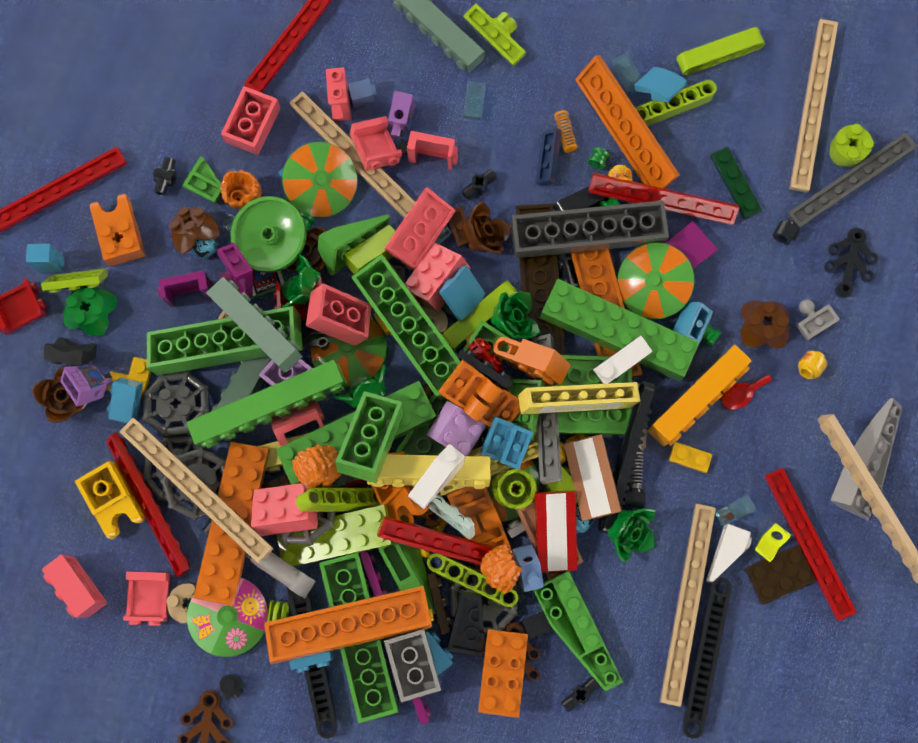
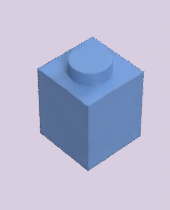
M369 78L348 84L354 108L375 103L374 96L377 93L375 85L370 84Z

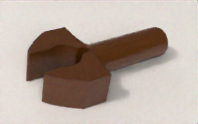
M431 509L423 515H413L424 519L426 527L435 528L440 525L438 521L430 519L432 516L440 517Z

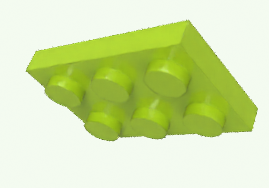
M107 268L51 275L41 283L42 291L49 290L50 293L61 291V288L76 290L80 286L85 285L88 288L97 287L108 276Z

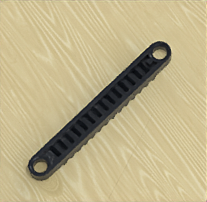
M642 381L639 385L638 390L641 401L632 408L613 472L620 506L625 505L622 499L628 496L625 490L630 489L627 483L632 482L629 476L633 475L634 472L631 469L636 467L634 460L639 459L636 452H641L638 445L643 444L641 437L646 435L643 429L648 428L645 422L650 421L647 415L652 413L649 408L655 387L653 383ZM618 513L600 517L598 531L608 534V530L613 526Z
M724 577L716 578L711 582L702 619L703 623L699 634L700 638L696 649L682 722L683 733L691 739L699 738L704 731L732 591L730 581ZM718 582H723L726 585L724 593L717 592L716 584ZM690 722H696L698 725V731L694 734H690L687 730Z
M287 587L293 616L314 611L310 593L304 599ZM314 664L310 665L309 670L304 672L317 732L322 738L329 739L338 731L335 706L333 704L326 666L317 668V665ZM325 722H330L333 725V731L330 734H326L322 730V725Z

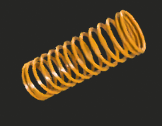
M561 110L554 114L557 128L561 130L563 150L565 153H570L577 150L578 147L572 132L573 129L568 117V111Z

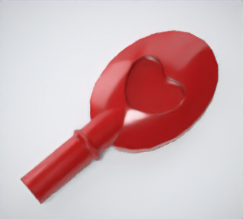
M766 375L750 385L747 383L734 384L725 393L723 392L721 397L722 405L729 410L743 408L752 400L754 391L771 382L772 378L770 375Z

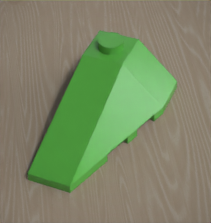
M387 214L335 227L327 232H323L319 236L318 251L329 274L332 276L346 268L344 254L388 226L390 216Z

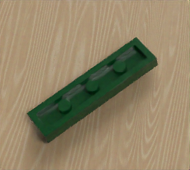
M728 146L712 153L710 158L735 204L739 206L743 219L745 220L760 213L762 208Z

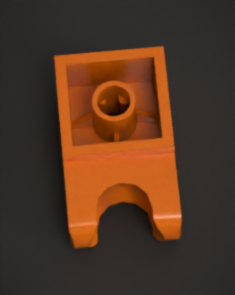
M126 193L117 196V207L111 212H105L98 201L90 204L103 260L110 267L146 256L132 204Z
M500 337L493 347V351L499 357L505 359L511 367L525 372L528 377L534 380L541 378L542 381L551 386L553 384L561 386L571 366L556 350L525 339L522 342H518L507 337ZM504 344L509 345L507 352L501 351V347Z
M397 452L389 453L388 455H405V453ZM392 485L372 486L380 505H387L390 518L400 520V516H402L404 522L413 524V515H423L429 509V504L423 509L408 497L414 488L412 485H404L403 487H393Z

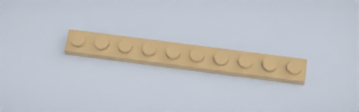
M820 19L818 22L790 190L805 193L810 191L838 22Z
M303 91L289 103L290 106L327 143L341 148L352 160L356 172L405 218L415 201L381 168L365 171L352 139Z
M822 415L817 419L821 430L828 436L832 448L839 454L842 464L851 474V479L860 488L862 497L868 501L872 508V513L879 519L883 531L892 540L893 547L900 553L904 565L909 568L914 581L918 584V551L835 415Z
M132 418L122 428L120 433L257 563L260 564L274 549L135 418Z
M695 504L661 691V703L681 707L716 510L714 507Z

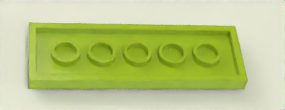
M379 505L335 516L333 523L335 526L333 529L330 528L311 546H308V544H289L286 546L282 544V540L277 534L281 559L295 567L393 545L394 541L377 536L383 516L389 517L387 505ZM318 523V524H317V529H318L321 525H323V524H322V523ZM311 529V534L317 529ZM295 531L293 536H305V534Z

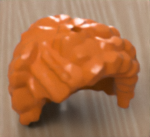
M229 171L221 182L222 199L224 203L229 204L234 209H242L246 204L260 198L262 195L261 184L248 171Z
M317 444L315 447H308L306 451L298 452V456L292 460V469L298 480L307 489L321 485L322 487H329L341 476V473L337 472L335 463L339 452L330 445L320 446Z
M507 543L499 545L485 554L480 566L481 573L486 577V582L492 588H496L500 592L503 591L505 594L513 589L522 572V568L518 567L516 562L512 560L514 552L510 550Z

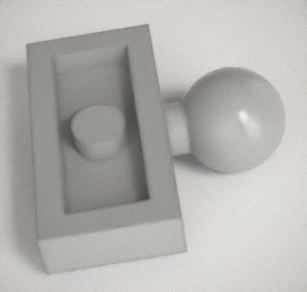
M805 299L799 304L800 312L809 316L796 325L806 341L840 320L829 304L817 312L814 311V303L809 299Z

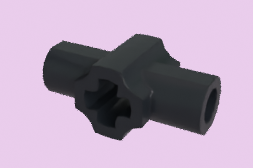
M164 157L162 166L155 168L153 181L156 183L154 189L156 194L166 196L168 186L175 184L177 174L176 170H174L175 159Z
M490 168L482 175L475 174L472 177V183L461 191L463 196L469 201L476 194H485L487 186L497 179L496 173Z
M591 676L581 686H574L571 689L572 693L560 703L569 713L580 703L585 704L588 702L589 695L600 686ZM578 689L585 691L582 700L580 698L576 699V691Z

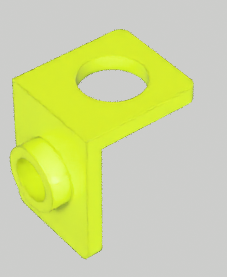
M775 523L761 537L755 550L771 562L778 549L791 535ZM772 532H780L783 539H775L772 536Z

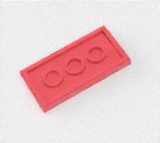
M426 187L384 249L414 271L456 210Z

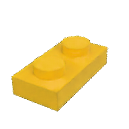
M675 442L669 461L706 474L713 454Z

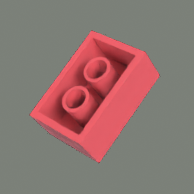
M243 86L221 132L224 142L259 156L281 109L278 99Z
M434 243L405 282V285L419 303L439 312L445 303V300L439 293L445 282L453 279L461 266L467 265L469 269L471 267L462 255Z
M322 284L310 294L306 326L356 346L368 339L372 306L365 301Z
M300 483L254 490L251 527L260 536L317 529L318 512H303L296 505L297 497L309 489Z
M61 554L42 568L45 574L43 575L44 579L48 584L54 586L56 589L55 595L59 600L66 603L68 606L66 610L72 617L89 618L107 604V601L75 556Z

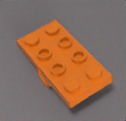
M463 359L438 391L439 394L462 408L471 418L478 422L481 421L489 427L494 416L512 423L520 412L519 398Z
M465 486L446 494L450 505L455 506L460 514L464 517H469L474 522L475 535L470 540L494 547L507 543L512 551L486 487L476 489Z
M488 629L478 713L519 718L528 634Z

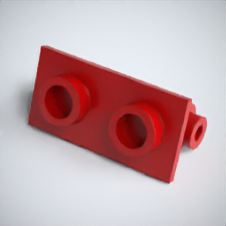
M474 339V342L468 345L469 350L478 355L477 360L483 358L484 361L486 360L495 366L493 370L496 372L504 370L500 358L492 353L490 350L491 346L485 339Z

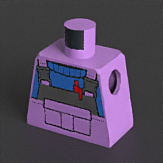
M394 91L388 119L392 127V137L401 138L403 130L408 131L416 105L411 94Z
M93 365L64 367L61 383L78 407L102 398L106 387L113 383V379L110 374L101 375L97 367Z

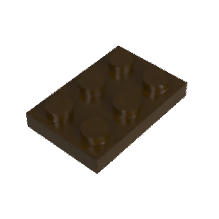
M799 544L777 553L771 562L763 559L744 568L761 605L816 581Z

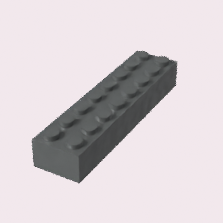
M664 201L512 215L511 219L515 258L636 247L649 243L665 244L669 238Z

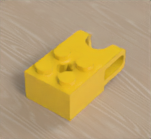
M108 461L75 480L92 515L96 517L107 538L114 539L120 534L117 521L122 513H125L134 523L145 521L146 517L117 462ZM104 485L107 487L106 492L103 491Z

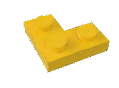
M133 357L129 375L110 371L113 382L119 378L142 382L141 398H143L142 393L147 390L151 371L147 368L146 359ZM111 385L106 387L107 391H110Z

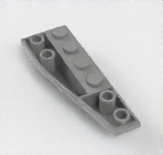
M890 398L875 415L854 446L881 492L902 406L893 398ZM844 466L831 501L839 508L869 520L871 514H873L872 508L868 501L862 497L860 488L853 482L850 472Z

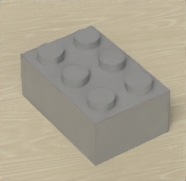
M425 629L384 641L401 702L441 691L442 688Z

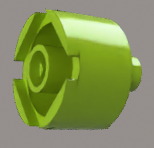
M860 124L848 125L840 129L831 141L829 155L838 166L854 168L862 163L871 152L874 141L869 132Z
M508 468L499 472L493 479L492 493L500 505L512 509H522L533 501L536 493V482L528 472L522 469ZM513 485L517 486V488L514 489L515 492L511 491Z

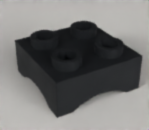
M60 337L54 344H45L43 359L50 360L52 364L66 363L70 367L82 366L96 359L97 344L79 345L69 341L67 338Z

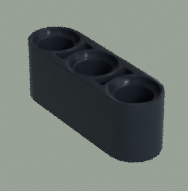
M588 186L557 201L553 207L556 211L598 207L601 201H608L609 197L589 193Z

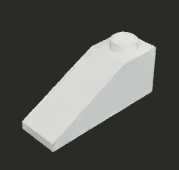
M639 336L594 368L593 371L603 384H608L650 354L652 350L643 337Z
M448 444L435 458L408 497L425 509L464 466L465 456Z
M730 524L724 525L706 578L707 582H713L745 549L750 547L752 538H750L751 532Z

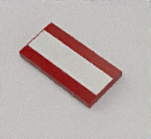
M571 490L535 493L536 555L540 561L541 572L577 570L576 492Z

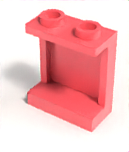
M345 68L326 69L328 104L332 105L333 122L351 121L350 95Z
M386 116L353 123L351 126L350 137L365 171L377 170L383 166H393L400 163L402 151L401 149L397 150L387 129L389 121Z
M415 131L410 132L407 145L409 162L416 163L419 153L448 159L449 170H452L453 164H457L458 147L455 146V139Z
M312 401L308 403V407L301 410L293 409L290 411L291 414L280 418L277 416L272 418V429L280 446L288 444L286 432L313 420H317L320 428L324 426L322 420L325 417L318 402Z
M126 572V580H129L126 616H123V620L129 621L128 625H141V621H149L148 625L161 626V622H167V598L169 597L171 574Z

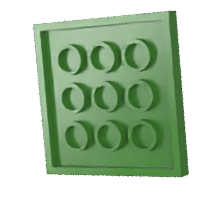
M561 355L571 364L561 386L603 384L593 369L610 357ZM629 368L608 384L632 382V369ZM632 408L558 412L559 433L625 435Z

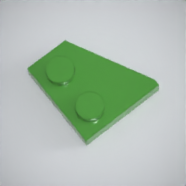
M200 156L182 186L216 205L222 195L220 189L221 182L205 159Z

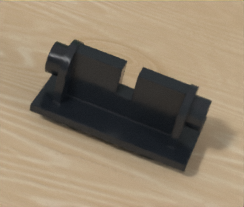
M563 253L557 257L559 279L579 288L576 274H571V272H575L571 254L565 255Z

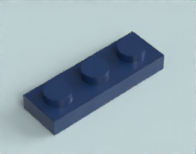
M557 128L544 131L542 134L536 184L540 186L555 183L561 130Z

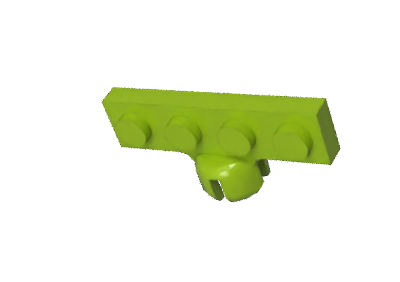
M475 3L463 15L464 19L513 67L526 55V51L510 37L517 29V24L512 17H509L508 13L502 12L497 18L493 19Z

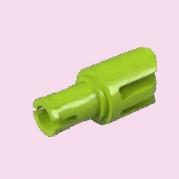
M270 600L267 622L287 618L290 602L283 603L282 601Z

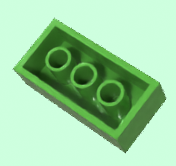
M363 392L335 461L338 473L377 484L404 414L402 402Z

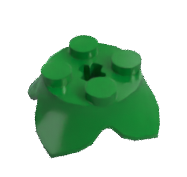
M299 254L297 258L296 271L299 272V275L290 277L281 286L284 297L290 301L282 305V308L293 305H306L307 301L310 300V294L314 289L315 283L319 281L320 272L312 268L303 255Z
M87 285L80 286L79 289L73 290L66 299V306L63 311L64 324L73 330L80 328L91 336H103L109 325L107 316L116 308L117 297L104 289L88 288ZM89 305V310L85 311L84 308Z
M519 291L510 296L506 292L502 293L498 304L494 308L493 317L491 318L492 325L497 327L504 335L515 340L519 338L531 339L540 334L535 320L528 317L532 308L531 293Z
M385 364L382 365L378 374L373 376L375 380L371 377L355 378L349 392H346L345 395L334 394L333 397L355 408L358 407L364 391L384 396L386 394L384 391L386 389L384 379Z
M643 508L636 511H627L622 509L613 526L608 530V536L615 545L618 557L623 563L630 559L632 551L642 553L654 548V535L647 524L653 521L656 510Z

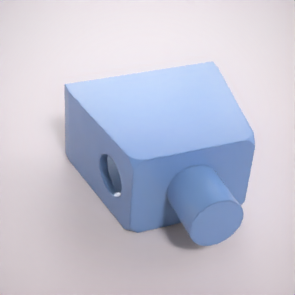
M532 544L512 549L516 565L522 568V572L518 577V584L523 591L527 592L543 588L540 561ZM528 558L529 562H524L523 560Z

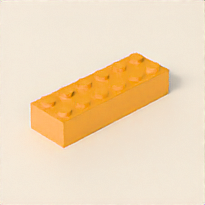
M736 345L732 346L648 429V432L663 447L667 444L671 446L682 436L681 430L685 433L696 422L693 419L694 417L698 420L709 409L707 405L712 406L723 395L721 391L725 393L737 382L734 378L738 380L750 369L748 364L752 360Z

